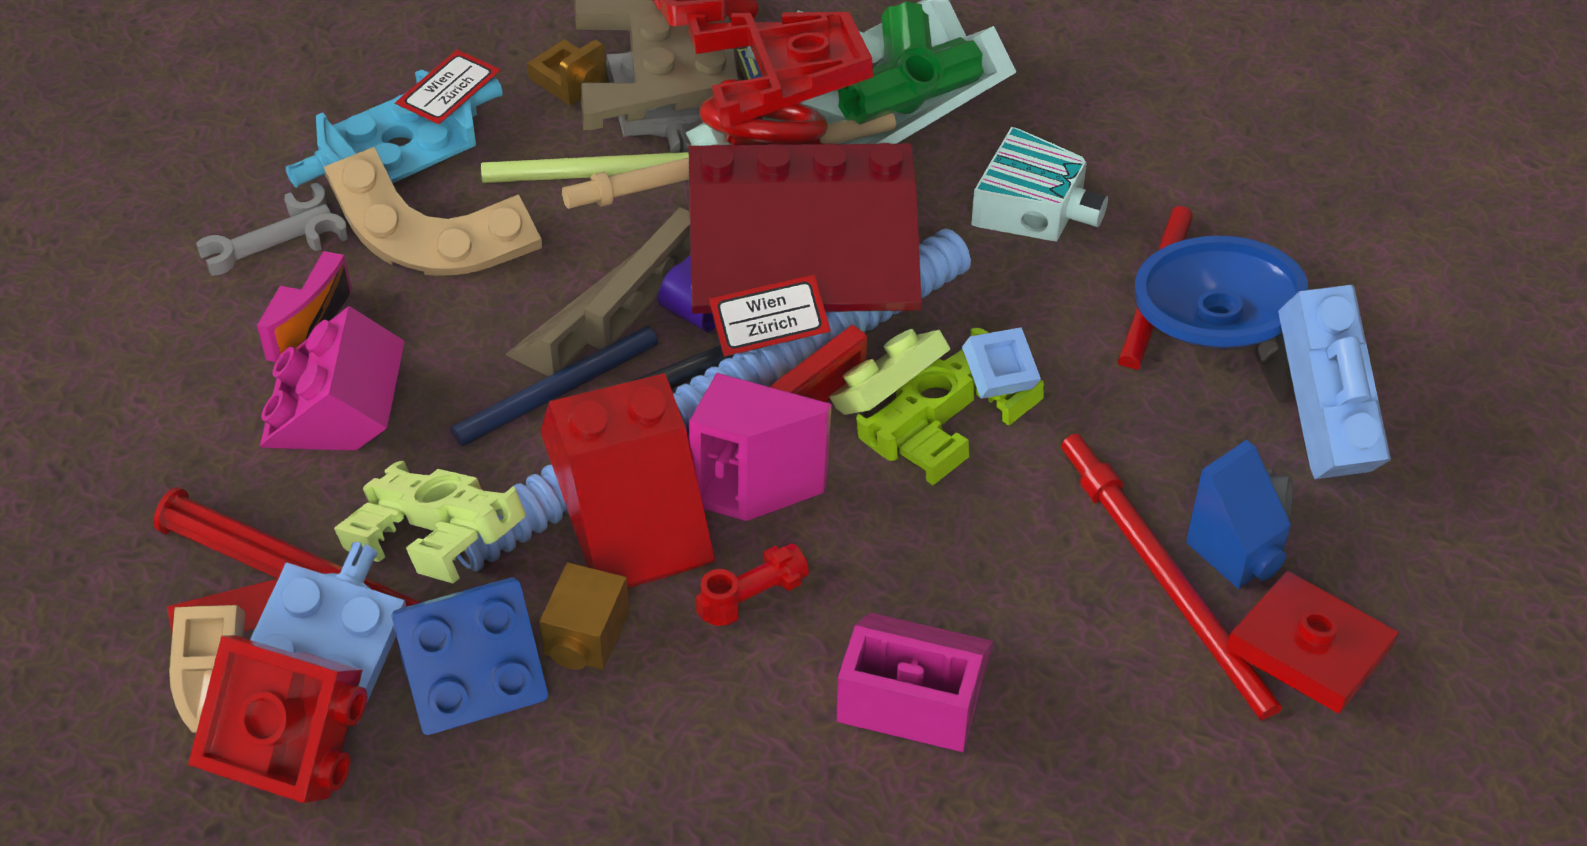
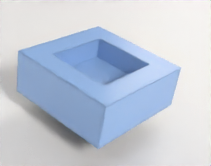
M1022 327L970 336L962 346L981 399L1030 390L1041 379Z

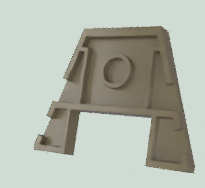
M574 0L576 30L629 31L634 83L581 84L583 130L603 128V119L625 115L627 122L646 118V110L672 104L675 111L698 107L705 100L712 97V85L720 84L729 79L738 80L733 49L696 54L689 36L688 25L670 26L652 0ZM726 16V19H725V20L717 21V22H708V23H730V22H729V17Z

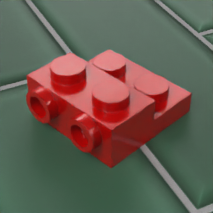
M221 635L188 765L301 803L328 799L331 791H337L342 787L350 770V755L342 751L348 725L354 726L357 724L366 708L367 691L364 687L359 686L363 670L306 652L291 653L240 636Z

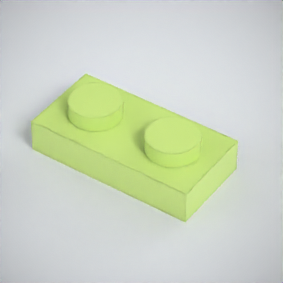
M910 329L890 339L883 346L887 352L877 361L873 359L866 360L854 366L843 375L846 384L829 396L835 408L844 415L869 411L950 350L941 331L935 330L916 335L915 331Z

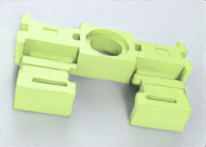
M398 461L385 470L386 475L381 479L374 478L363 487L369 503L364 504L334 529L344 549L350 552L353 542H360L363 548L365 544L369 545L378 552L373 561L380 562L385 558V555L378 540H385L383 531L394 533L396 528L393 522L399 523L404 519L403 516L406 515L409 524L433 530L424 539L418 538L406 547L417 573L455 583L460 577L452 560H456L455 557L461 552L467 551V547L479 538V533L484 544H491L524 519L526 513L515 487L510 488L505 493L483 491L476 477L437 469L430 475L409 473L405 462ZM498 515L503 516L502 520H499Z

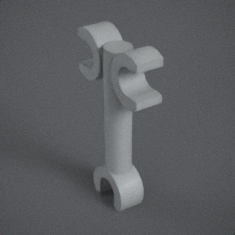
M314 183L311 184L314 198L308 202L297 201L291 192L285 194L284 200L287 212L291 217L231 240L220 235L207 236L196 242L201 258L220 253V255L206 260L211 276L221 275L232 269L238 259L304 234L306 235L307 244L314 251L322 249L319 235L323 232H335L341 241H345L348 239L346 222L341 216L330 212L324 188L320 184Z

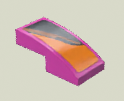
M323 251L301 290L285 286L278 288L257 324L267 361L276 362L288 347L296 348L309 338L313 329L321 321L332 320L344 305L352 291L345 255Z

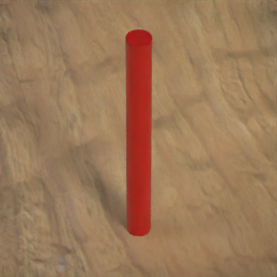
M1184 206L1173 208L1158 250L1185 240L1193 217L1190 209ZM1138 306L1118 359V365L1136 370L1140 369L1154 326L1142 315Z

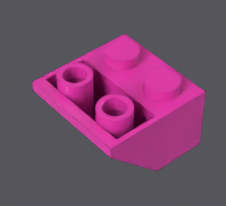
M350 306L332 320L321 321L313 329L308 339L296 348L288 347L279 356L274 365L273 376L276 378L273 394L267 401L261 416L262 420L265 421L260 447L358 450L379 435L388 426L405 341Z
M716 373L689 420V445L703 508L748 521L824 493L828 480L832 404Z
M870 612L855 625L838 676L837 722L964 753L990 659L993 641Z

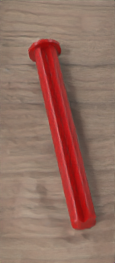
M180 487L170 489L162 497L154 514V527L158 532L168 534L170 531H173L277 579L280 577L286 562L321 574H340L342 567L191 500L188 492ZM365 578L364 584L371 590L403 599L406 606L422 603Z

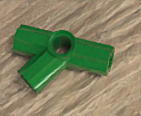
M906 1L897 6H888L881 16L885 64L873 68V78L838 89V107L847 121L853 120L860 125L893 112L902 114L913 113L920 108L924 101L979 80L984 73L982 68L983 54L974 40L966 41L962 37L932 47L929 16L923 11L922 4Z

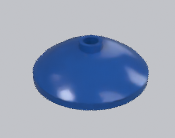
M1203 236L1170 244L1152 254L1141 265L1135 279L1136 304L1142 315L1153 326L1181 342L1214 349L1253 346L1278 336L1282 333L1278 310L1299 291L1308 290V281L1304 271L1286 253L1259 241L1233 236Z

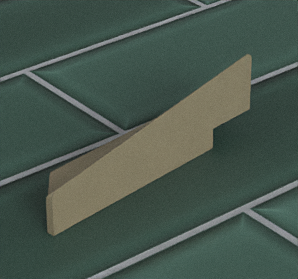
M679 207L637 252L514 346L505 355L540 373L550 376L564 369L586 344L602 349L616 342L658 296L661 283L667 273L690 256L689 209Z

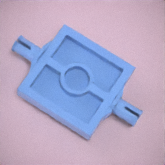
M353 542L340 574H321L286 562L250 640L291 653L306 652L363 670L359 686L366 689L368 702L396 638L391 617L392 612L407 606L405 600L371 590L364 584L378 552L369 545L365 544L363 548L360 542Z

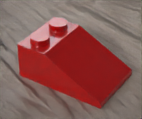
M665 373L549 401L540 432L588 568L624 576L627 578V588H631L715 562L686 427Z

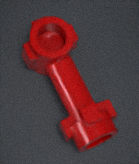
M793 543L780 549L775 545L763 551L764 564L737 577L725 569L709 571L701 579V593L696 596L697 614L703 622L706 621L715 626H727L738 620L739 603L775 585L778 587L782 586L787 591L800 586L801 579L809 575L808 564L801 550Z

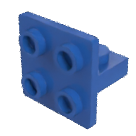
M507 578L400 608L392 612L391 617L399 643L397 647L401 662L410 685L420 726L425 735H431L540 703L548 698V691L521 584L517 578Z

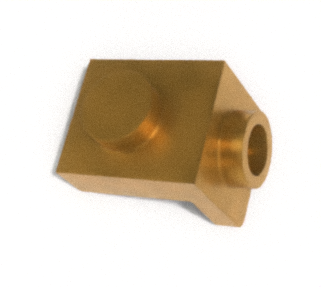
M564 39L527 62L529 79L569 106L581 100L582 83L607 82L604 44L597 40H593L579 49Z

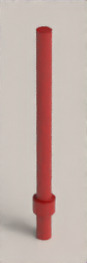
M1080 434L1068 436L1062 442L1061 449L1081 475L1080 485L1094 504L1101 502L1261 721L1279 713L1282 709L1281 704L1252 665L1225 649L1229 634L1122 492L1123 482L1109 463H1101Z

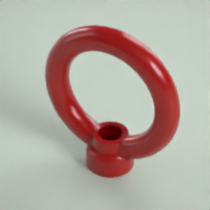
M729 79L723 81L722 83L734 82L739 80ZM713 95L702 103L699 110L702 121L710 128L730 136L759 142L779 144L809 143L822 138L828 129V122L824 115L800 103L762 115L764 118L785 122L753 118L723 128L714 107Z

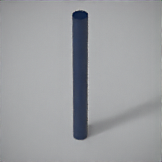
M645 326L451 426V434L463 447L657 346V337L649 326Z

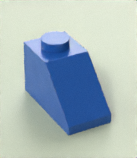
M1245 440L1202 469L1186 543L1238 589L1255 577L1260 581L1268 580L1282 567L1287 555L1284 552L1291 524L1256 447L1248 440Z

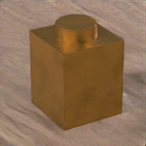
M567 562L539 621L544 655L550 656L553 661L567 669L580 670L586 665L604 670L630 611L627 578Z

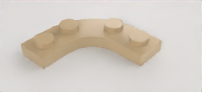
M375 147L324 166L330 186L354 233L372 253L391 265L395 262L407 268L424 271V275H459L490 268L542 248L541 237L519 194L469 215L450 219L429 217L409 207L397 193Z

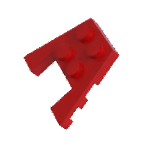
M850 12L782 13V22H754L751 13H732L731 23H707L706 14L687 15L689 36L696 54L751 46L763 76L712 85L714 107L722 128L733 126L873 78L872 56Z

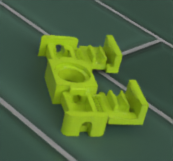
M981 328L971 329V336L989 333ZM963 349L945 361L938 358L896 390V399L873 416L866 419L858 414L856 417L857 432L860 440L888 461L898 459L897 447H899L902 456L926 471V481L932 486L969 458V440L957 432L950 436L941 430L945 422L974 401V390L976 395L980 397ZM1040 379L1033 389L988 397V401L992 403L996 400L997 408L1002 410V421L1007 425H1011L1044 399V381ZM935 387L949 391L946 396L941 398H927L921 395L923 391Z

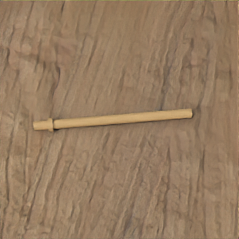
M893 113L861 125L853 120L828 124L826 134L820 138V142L824 144H838L892 131L896 128L895 116ZM689 157L608 176L605 172L593 174L591 181L562 188L564 204L568 209L595 202L602 207L612 204L615 197L689 180Z

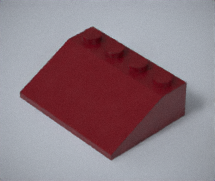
M911 143L688 146L692 314L712 313L709 298L815 274L825 312L921 311L917 191Z

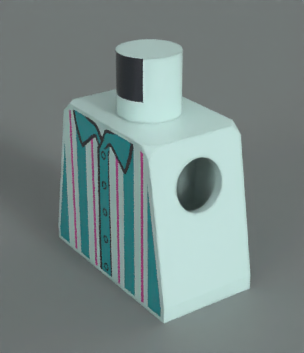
M1011 127L974 189L971 225L1057 242L1069 219L1099 227L1105 215L1108 196L1083 189L1087 162L1082 156L1021 129Z

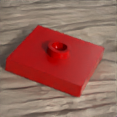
M1286 571L1233 629L1225 649L1340 714L1393 647L1399 632L1295 574Z

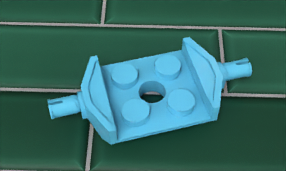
M424 70L415 72L416 82L421 81L429 72ZM494 76L439 125L394 104L403 95H399L392 100L360 114L353 115L334 125L327 120V117L322 112L316 115L319 150L315 151V156L313 155L295 164L286 166L288 178L294 184V187L297 188L299 185L323 174L326 176L324 166L375 147L392 183H395L476 146L473 117L477 115L476 106L501 97L503 95L502 87ZM399 137L411 140L408 144L400 147L393 143H387L391 139Z

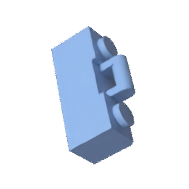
M1353 285L1299 291L1278 310L1313 477L1314 479L1372 472L1389 462L1391 458L1355 287Z

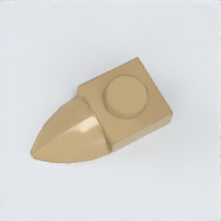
M237 605L175 607L169 667L170 688L175 706L182 720L192 733H196L221 635H236L240 637L244 635L245 611Z

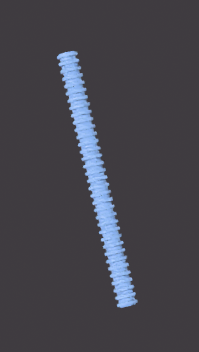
M941 229L935 236L928 237L923 240L922 244H919L921 298H925L932 290H938L945 282H951L957 275L964 274L970 268L971 258L969 250L962 238L953 230ZM902 311L826 312L831 332L734 354L733 359L726 358L720 362L718 367L715 366L707 369L704 376L698 375L692 378L690 385L682 384L673 395L686 427L688 441L689 420L716 373L770 387L851 325L865 333L866 330L876 328L879 322L889 320L892 314H899ZM552 465L545 466L541 471V476L532 474L527 477L526 485L518 483L512 486L515 487L526 513L525 518L491 544H484L479 533V538L467 547V551H465L469 557L470 565L460 554L456 556L463 566L471 569L473 572H478L483 569L484 560L487 559L489 562L498 560L501 550L511 552L515 549L517 540L525 543L531 539L533 530L536 533H542L547 529L548 521L556 524L562 520L563 512L569 514ZM498 515L499 520H502L503 516Z

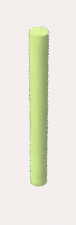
M677 152L482 162L481 176L482 183L591 178L593 174L601 172L612 176L688 158L689 153Z

